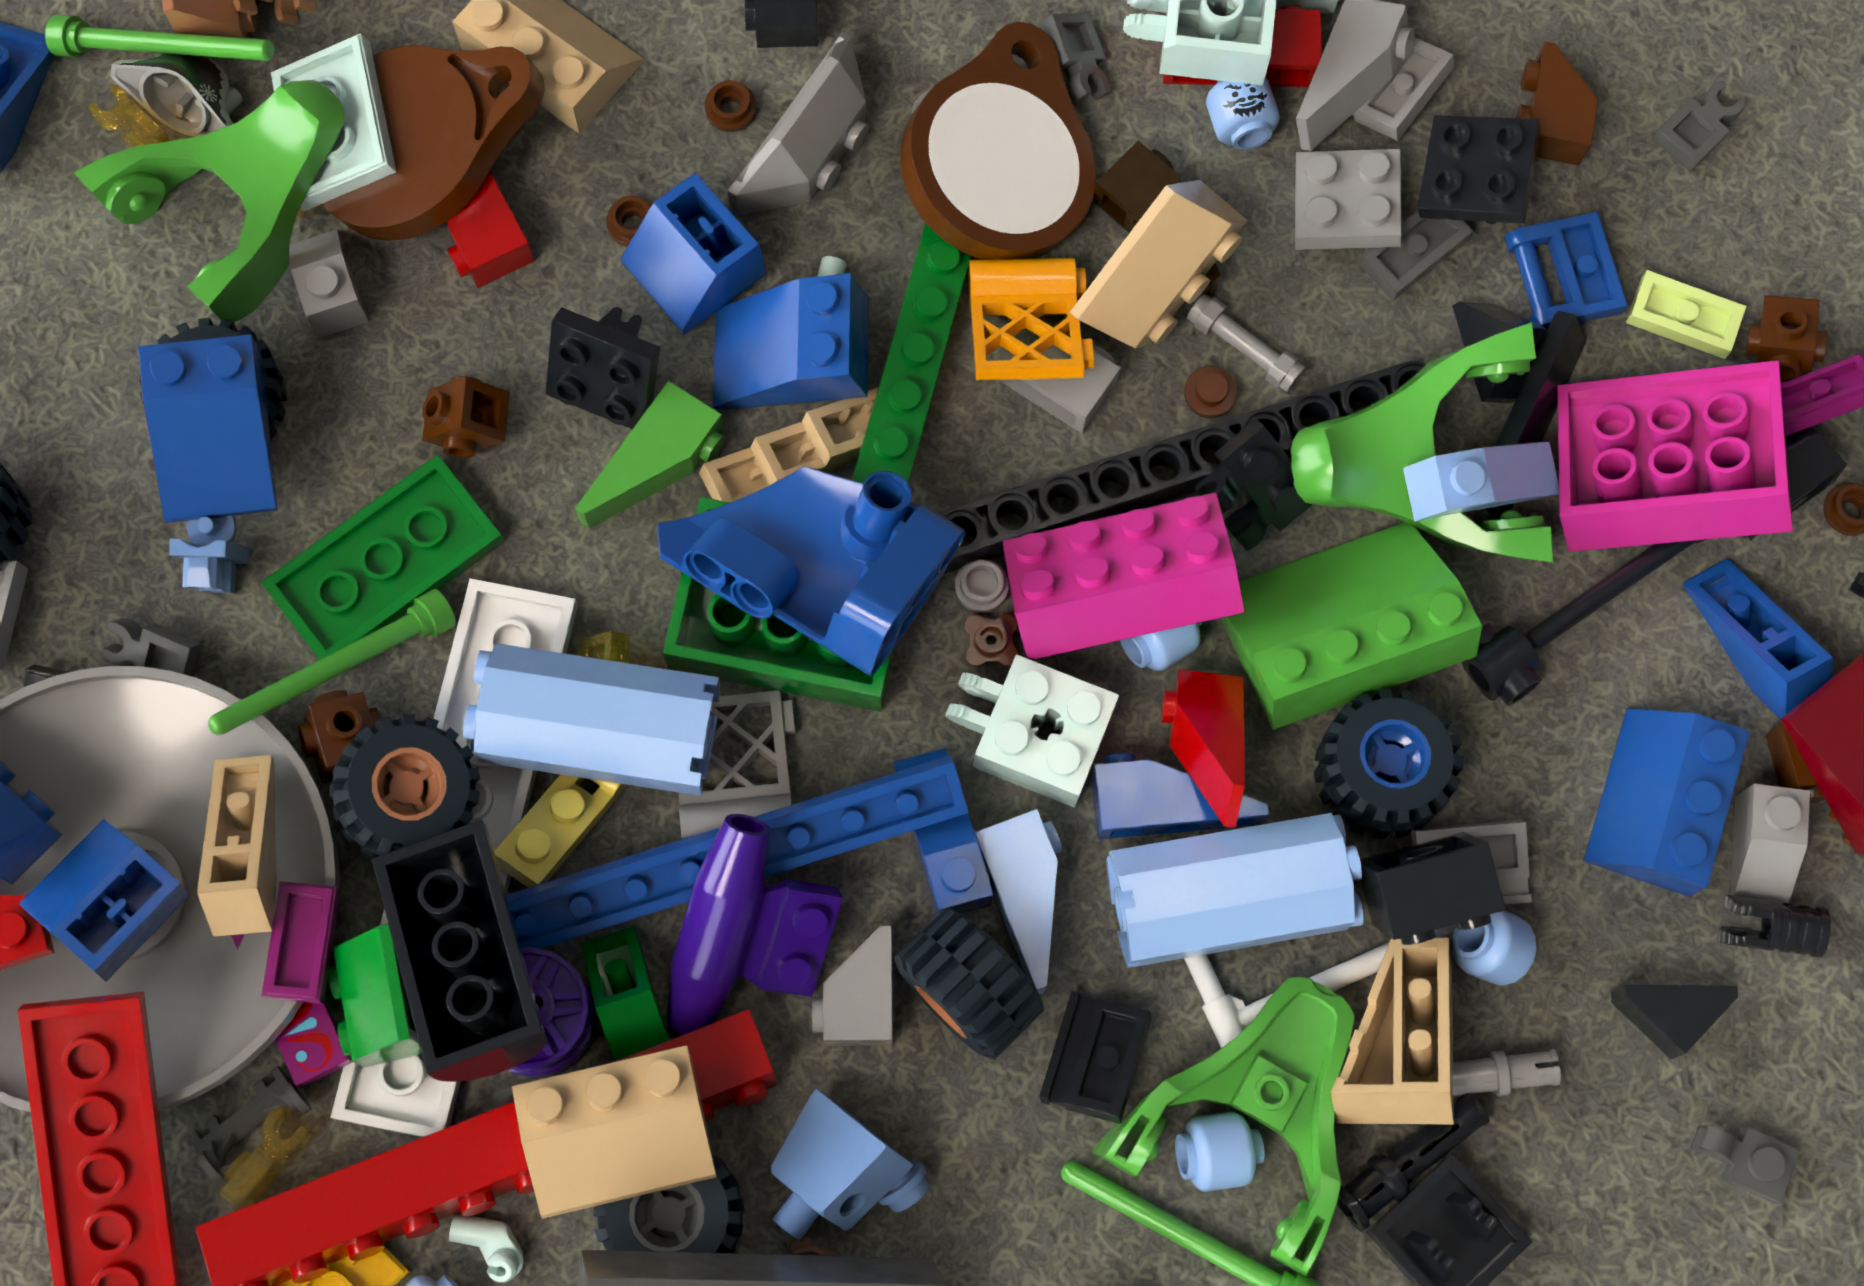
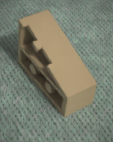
M1401 938L1397 940L1390 939L1367 998L1368 1006L1359 1029H1355L1349 1044V1055L1340 1077H1336L1331 1090L1336 1123L1454 1124L1453 998L1449 938H1433L1412 945H1402Z

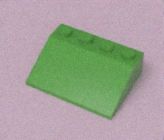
M1407 522L1240 580L1239 585L1244 613L1220 618L1272 730L1350 703L1362 694L1368 693L1372 695L1377 693L1379 689H1388L1472 659L1477 656L1482 624L1459 580L1417 529Z

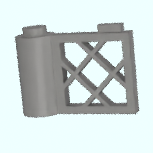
M780 690L720 696L719 702L713 701L711 714L717 715V721L721 725L715 731L712 750L729 730L751 748L733 768L712 753L710 764L726 775L714 790L703 791L702 796L679 793L682 839L720 828L725 817L730 814H744L755 817L793 805L785 735L796 734L792 700L781 701ZM771 706L772 724L758 740L736 724L747 708ZM734 710L728 717L720 712ZM773 737L775 753L766 747ZM761 754L777 767L778 783L755 786L741 774L755 757ZM734 782L740 786L738 788H729Z

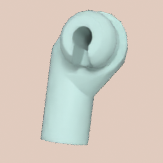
M460 1213L454 1214L450 1226L449 1241L479 1247L489 1267L486 1272L493 1281L499 1283L509 1282L522 1270L524 1262L523 1251L508 1224L493 1219L463 1216Z

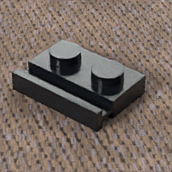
M1071 991L1039 1095L1041 1103L1064 1106L1069 1111L1121 1124L1152 1020L1151 1012L1097 997L1095 1000L1080 996L1078 992Z

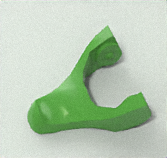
M316 80L290 81L280 85L256 110L237 123L202 136L135 146L107 155L73 173L115 217L125 224L140 223L157 212L164 196L179 183L194 176L201 169L215 173L241 198L247 213L238 247L226 257L213 261L202 268L196 279L187 287L219 319L236 322L256 310L280 282L288 268L289 243L297 213L318 171L337 140L345 121L344 109L340 99L335 96L330 88Z
M1532 322L1496 334L1429 361L1399 389L1367 408L1348 416L1323 421L1299 430L1292 441L1290 451L1292 454L1293 484L1297 494L1305 503L1328 507L1358 508L1405 521L1448 546L1553 563L1551 526L1544 524L1543 515L1532 513L1530 516H1521L1518 511L1508 510L1501 514L1500 519L1477 521L1478 525L1463 513L1414 521L1403 470L1407 466L1435 456L1433 424L1439 402L1463 375L1465 379L1487 377L1493 383H1502L1511 374L1524 375L1525 372L1530 371V362L1536 359Z
M1301 976L1287 978L1267 1000L1255 1019L1236 1038L1209 1058L1162 1081L1123 1116L1121 1124L1116 1123L1094 1147L1092 1153L1121 1171L1136 1177L1141 1174V1168L1145 1162L1154 1160L1159 1153L1160 1147L1157 1140L1167 1122L1165 1118L1161 1117L1163 1112L1200 1101L1233 1107L1278 1133L1296 1153L1308 1201L1301 1199L1290 1216L1279 1222L1276 1229L1277 1239L1269 1256L1307 1277H1312L1319 1251L1323 1245L1337 1205L1341 1186L1334 1134L1335 1112L1331 1090L1336 1077L1340 1076V1070L1351 1039L1355 1015L1349 1003L1328 987L1314 982L1310 978Z

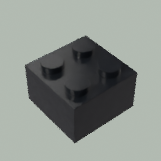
M1465 832L1360 859L1362 869L1360 880L1372 925L1393 940L1401 938L1402 945L1418 944L1436 937L1434 929L1456 924L1458 930H1468L1491 923L1490 914L1506 910L1489 843Z

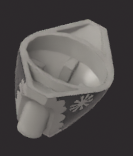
M162 53L146 59L119 60L111 65L110 77L152 116L166 126L187 136H202L232 125L233 122L229 115L243 101L241 94L235 88L229 87L228 77L222 67L209 57ZM176 116H178V117H180V118L185 117V118L188 119L190 122L177 119Z

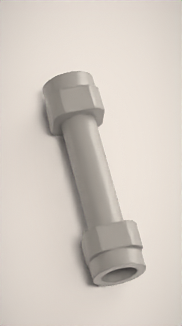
M1204 293L1191 308L1187 319L1195 324L1194 327L1206 336L1212 330L1266 370L1268 373L1265 380L1277 389L1280 387L1288 393L1293 387L1294 381H1298L1303 375L1306 367L1298 362L1299 359L1289 351L1285 350L1281 355L1228 317L1225 314L1227 310L1225 304L1217 298H1212Z

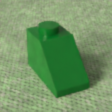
M635 926L581 943L595 1009L614 1061L669 1041L662 1012Z

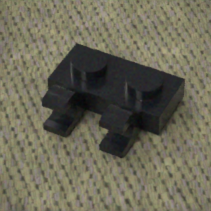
M1257 418L1214 453L1223 465L1201 479L1194 487L1200 496L1216 492L1222 514L1235 503L1241 488L1251 497L1252 500L1242 508L1231 513L1224 521L1225 527L1246 551L1255 547L1263 539L1270 522L1281 532L1313 505L1305 503L1297 494L1293 484L1292 460Z

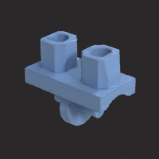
M201 517L199 520L188 521L187 532L192 542L182 539H170L169 548L170 556L184 559L182 587L198 589L200 592L235 593L236 564L249 565L250 548L232 543L237 533L235 517Z

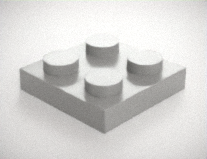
M1400 149L1296 152L1295 250L1401 247Z

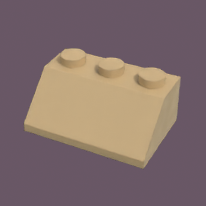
M471 0L452 21L462 50H483L503 46L514 47L523 52L538 68L544 78L545 92L540 106L579 134L644 61V58L562 0Z
M1201 180L1166 185L1070 313L1078 320L1133 348L1148 345L1152 341L1157 345L1160 344L1177 325L1178 320L1173 316L1185 301L1191 304L1208 286L1210 279L1205 275L1217 260L1223 263L1238 248L1243 239L1238 233L1248 220Z
M687 1045L512 1086L521 1143L542 1219L717 1177L695 1068Z

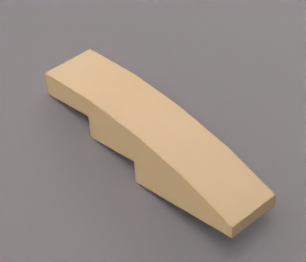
M878 387L869 390L868 397L842 399L807 411L802 422L755 437L750 448L703 463L699 474L711 498L731 503L779 481L803 466L830 473L857 460Z

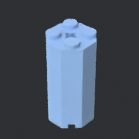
M495 643L492 652L479 651L474 673L475 684H481L477 705L469 704L463 727V737L471 739L470 749L475 753L479 762L702 796L704 789L702 779H706L708 775L716 731L717 715L711 714L713 701L719 702V677Z
M1332 813L1112 850L1109 851V857L1106 858L1111 903L1115 904L1121 929L1117 933L1127 968L1348 930L1350 927L1363 925V909L1358 893L1354 892L1353 880H1359L1362 877L1360 857L1354 845L1346 847L1345 828L1339 814L1332 815Z

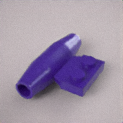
M744 814L727 815L696 875L671 966L666 1023L679 1034L684 1035L715 1023L739 974L758 986L760 990L811 997L813 995L843 897L838 887L784 879L782 883L764 887L770 828L766 823L755 817Z

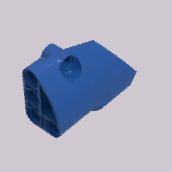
M805 466L779 481L734 502L691 517L657 524L659 557L756 618L765 619L771 615L776 616L870 677L878 671L919 613L956 553L966 531L926 505L921 504L918 507L910 502L912 499L911 488L908 482L898 474L889 471L875 472L868 476L863 484Z

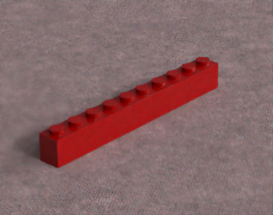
M749 1009L618 1060L622 1061L687 1045L695 1068L705 1122L710 1121L715 1116L714 1110L735 1103L737 1107L752 1105L768 1096L767 1089L777 1086L774 1071ZM515 1102L196 1226L195 1229L212 1286H276L293 1279L294 1283L308 1282L327 1273L328 1264L348 1256L351 1261L369 1258L385 1248L384 1242L404 1234L409 1239L424 1236L440 1227L439 1220L459 1212L463 1216L482 1213L496 1204V1197L516 1189L518 1194L534 1192L521 1143Z

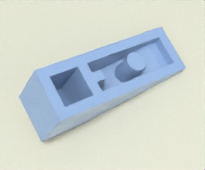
M1549 442L1483 447L1437 455L1403 468L1414 521L1559 495V483Z
M1035 809L975 832L993 895L1023 971L1036 987L1039 994L1045 992L1048 980L1058 864L1055 854L1062 852V846L1051 821L1042 823L1038 810Z

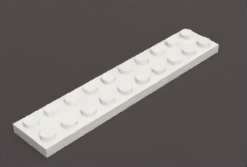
M470 578L433 718L439 721L437 727L445 732L452 728L459 734L455 741L461 748L466 745L470 748L471 739L463 737V727L469 704L477 705L481 684H475L474 673L479 651L492 652L495 643L566 654L578 608L576 599ZM472 751L474 756L469 761L472 768L478 767L480 780L476 783V791H480L478 804L472 810L471 814L474 816L470 823L481 819L484 821L488 829L493 851H495L527 814L537 771L482 763L478 761L475 753ZM499 868L507 895L511 876ZM385 909L380 925L388 924ZM422 1055L369 1067H363L353 1062L343 1067L330 1118L392 1132L425 1137L450 1127L461 1081L446 1082L433 1079L427 1074Z

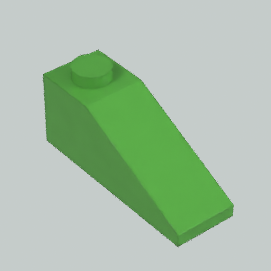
M668 381L575 507L580 523L590 529L694 473L702 461L709 462L714 460L726 441V437L722 435L724 432L722 414Z

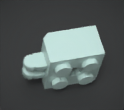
M1126 0L1127 4H1130V7H1135V9L1166 13V16L1144 15L1142 13L1129 14L1124 19L1123 25L1124 33H1127V36L1129 35L1131 38L1163 42L1159 74L1242 82L1263 86L1271 57L1276 0Z
M1017 654L1004 685L982 678L979 675H974L973 673H962L958 683L959 687L968 694L995 703L991 716L973 710L968 706L955 703L949 704L945 716L949 720L983 734L975 753L973 767L1075 808L1119 695ZM1044 722L1050 723L1055 726L1054 732L1059 731L1060 735L1051 733L1047 741L1041 740L1037 737L1038 727H1032L1034 725L1041 726Z

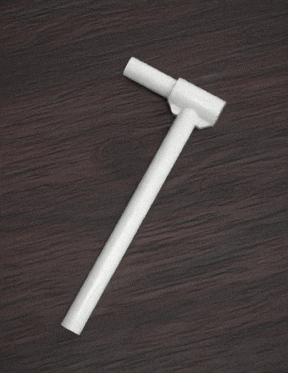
M1456 924L1434 929L1435 938L1452 939ZM1389 942L1309 978L1334 992L1378 972ZM1207 954L1184 958L1205 1003L1202 1009L1222 1048L1236 1038L1255 1019L1273 994L1245 1006L1243 1000L1235 998L1230 994L1225 995Z

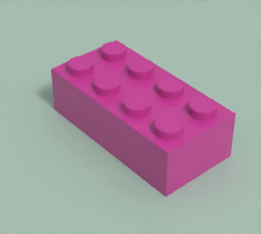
M1216 492L1145 509H1135L1127 513L1092 521H1083L1039 533H1030L1002 541L1015 616L1026 657L1030 660L1244 613L1236 563Z

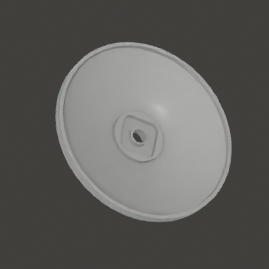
M106 666L81 669L52 676L23 687L0 699V760L16 775L9 784L22 796L31 790L56 813L49 822L63 834L13 885L0 879V895H28L103 819L140 846L175 877L190 895L107 982L51 933L50 936L55 953L0 970L1 1103L31 1112L17 1012L23 1004L144 992L159 1112L203 1095L244 1069L274 1042L303 1004V1002L265 999L261 996L271 932L244 934L237 950L231 935L213 937L197 895L214 761L272 755L274 760L277 872L275 907L280 881L336 886L340 888L339 854L333 821L321 789L295 747L263 715L223 735H216L210 731L208 727L209 718L213 714L241 700L226 690L196 677L170 670L142 666Z

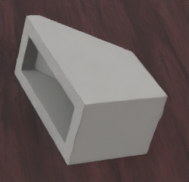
M338 229L289 244L291 273L306 318L318 339L369 322Z
M1054 345L1042 353V355L1049 359H1071V355ZM1093 345L1094 368H1084V378L1011 379L998 381L1083 434L1116 387L1121 367L1115 364L1114 358L1108 352ZM1009 351L1003 352L997 360H1010L1015 355Z
M1754 783L1735 796L1730 895L1779 901L1780 904L1790 902L1808 846L1809 790Z
M879 926L823 983V998H812V1032H823L824 1046H892L891 926Z

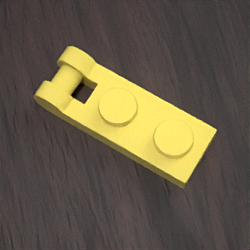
M560 774L496 848L494 854L498 867L528 888L548 882L612 806L626 784L590 779L600 786L591 795L579 786L584 778Z

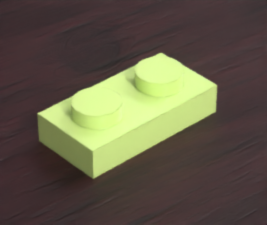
M1646 270L1640 280L1626 323L1726 359L1732 351L1747 306Z

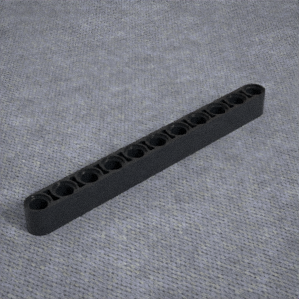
M1419 361L1404 362L939 512L943 517L968 531L975 539L968 546L958 547L943 574L961 569L966 563L978 559L989 560L1005 555L1003 540L1070 526L1083 521H1092L1123 514L1135 509H1145L1196 493L1194 487L1197 483L1223 465V463L1216 465L1207 463L1199 452L1204 449L1218 451L1256 418L1265 426L1292 460L1290 452L1292 441L1298 431L1304 429L1300 423L1301 418L1311 417L1319 422L1353 414L1355 412L1349 403L1359 401L1371 406L1399 389L1400 386L1415 376L1426 364ZM1155 465L1167 466L1174 472L1175 478L1168 481L1158 480L1151 474L1149 468ZM1106 481H1114L1122 485L1126 493L1120 497H1110L1100 490L1099 485ZM1057 497H1064L1072 501L1076 508L1070 513L1061 514L1052 510L1048 502ZM1013 513L1020 516L1024 520L1025 525L1018 530H1008L1003 528L997 520L1004 514Z

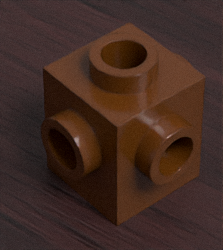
M1765 295L1759 324H1750L1746 355L1756 356L1755 363L1779 360L1781 382H1787L1810 373L1813 361H1824L1827 344V330H1818L1820 300Z
M456 376L451 378L448 383L429 389L422 410L425 420L422 440L441 446L445 454L458 458H470L475 456L477 451L504 443L510 392L468 376Z
M336 690L322 694L314 699L315 703L308 705L304 724L298 725V735L303 754L306 758L314 756L321 783L333 780L334 775H332L337 761L357 733L366 726L368 728L374 726L381 719L376 707L368 709L364 692L348 695L345 690Z

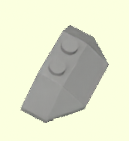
M841 32L827 55L741 174L727 190L730 210L735 214L744 215L810 202L819 189L826 192L832 187L841 170V164L838 162L847 149L855 152L862 145L868 134L869 125L866 123V99L851 36Z

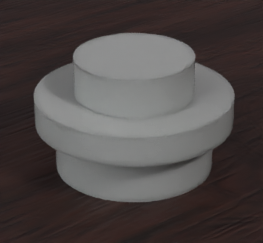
M978 559L966 563L956 575L955 593L957 599L970 611L977 613L993 611L1007 597L1009 588L1007 575L1001 566L991 560Z

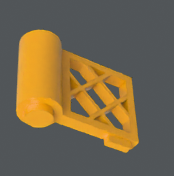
M1074 257L969 260V306L972 319L976 380L1084 378V368H1094L1092 339L1081 338L1080 320L1070 313L1077 300L1086 291L1085 268H1076ZM1048 314H1066L1067 317L1054 328L1038 319ZM1004 315L1012 321L999 329L983 319V316ZM1025 328L1040 337L1029 346L1014 338L1016 334ZM1054 345L1071 355V359H1049L1042 355V353ZM999 347L1015 355L1010 360L986 361V356Z

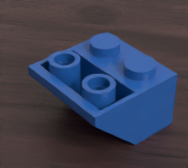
M696 173L689 176L652 204L620 258L626 269L683 335L767 274L757 241Z
M103 819L19 905L107 982L190 895L175 877L140 846Z

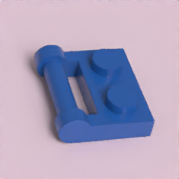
M1598 211L1517 228L1505 235L1504 240L1508 252L1515 254L1533 314L1529 316L1530 321L1548 329L1557 311L1575 314L1578 323L1622 314L1628 306ZM1548 245L1566 304L1553 306L1535 247Z

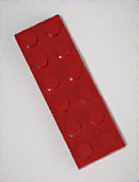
M144 992L23 1004L17 1012L53 1286H181Z

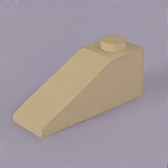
M272 755L218 759L214 761L197 895L213 937L271 932L277 889L274 760Z

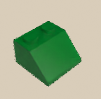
M389 925L377 926L334 947L336 964L329 966L328 976L334 998H342L345 1020L338 1022V1037L343 1054L345 1056L351 1055L352 1061L363 1067L422 1055Z

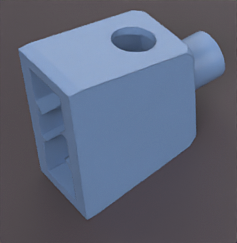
M815 1089L771 1165V1173L793 1191L773 1220L799 1241L819 1215L844 1231L851 1229L908 1173L913 1164L843 1107L818 1089Z

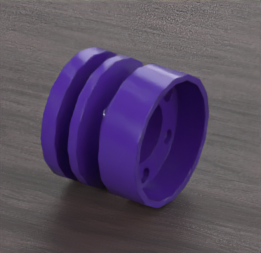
M533 947L523 948L521 950L536 1003L543 1005L538 1010L547 1042L544 1048L534 1057L508 1069V1071L515 1075L533 1079L560 1075L579 1063L593 1043L598 1024V1015L593 995L574 966L559 955Z

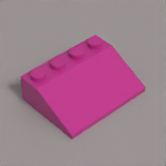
M1779 360L1557 385L1560 520L1568 552L1793 531Z

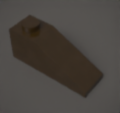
M1138 140L1096 181L1093 202L1130 233L1164 187L1170 184L1181 183L1178 174L1174 171L1171 162L1164 154L1155 149L1150 151ZM1216 263L1205 275L1210 279V282L1201 295L1206 293L1212 297L1216 292L1220 279Z

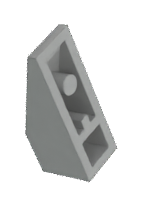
M1344 0L1296 117L1302 150L1312 151L1393 79L1401 59L1409 58L1415 33L1413 28L1408 27L1406 5L1379 0Z

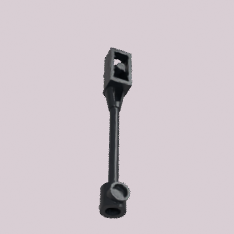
M1812 427L1786 436L1792 512L1833 485L1847 466V463L1833 447ZM1748 535L1747 537L1752 541L1759 535ZM1708 539L1654 544L1526 633L1509 625L1498 632L1490 623L1482 626L1477 656L1462 662L1464 670L1486 698L1494 701L1500 697L1507 706L1515 704L1534 690L1542 681V678L1537 673L1540 669L1538 650L1692 544Z

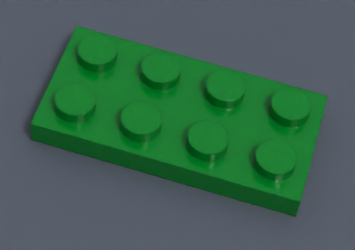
M437 454L260 583L320 660L396 621L407 613L409 607L414 605L415 598L433 589H440L504 542V539Z

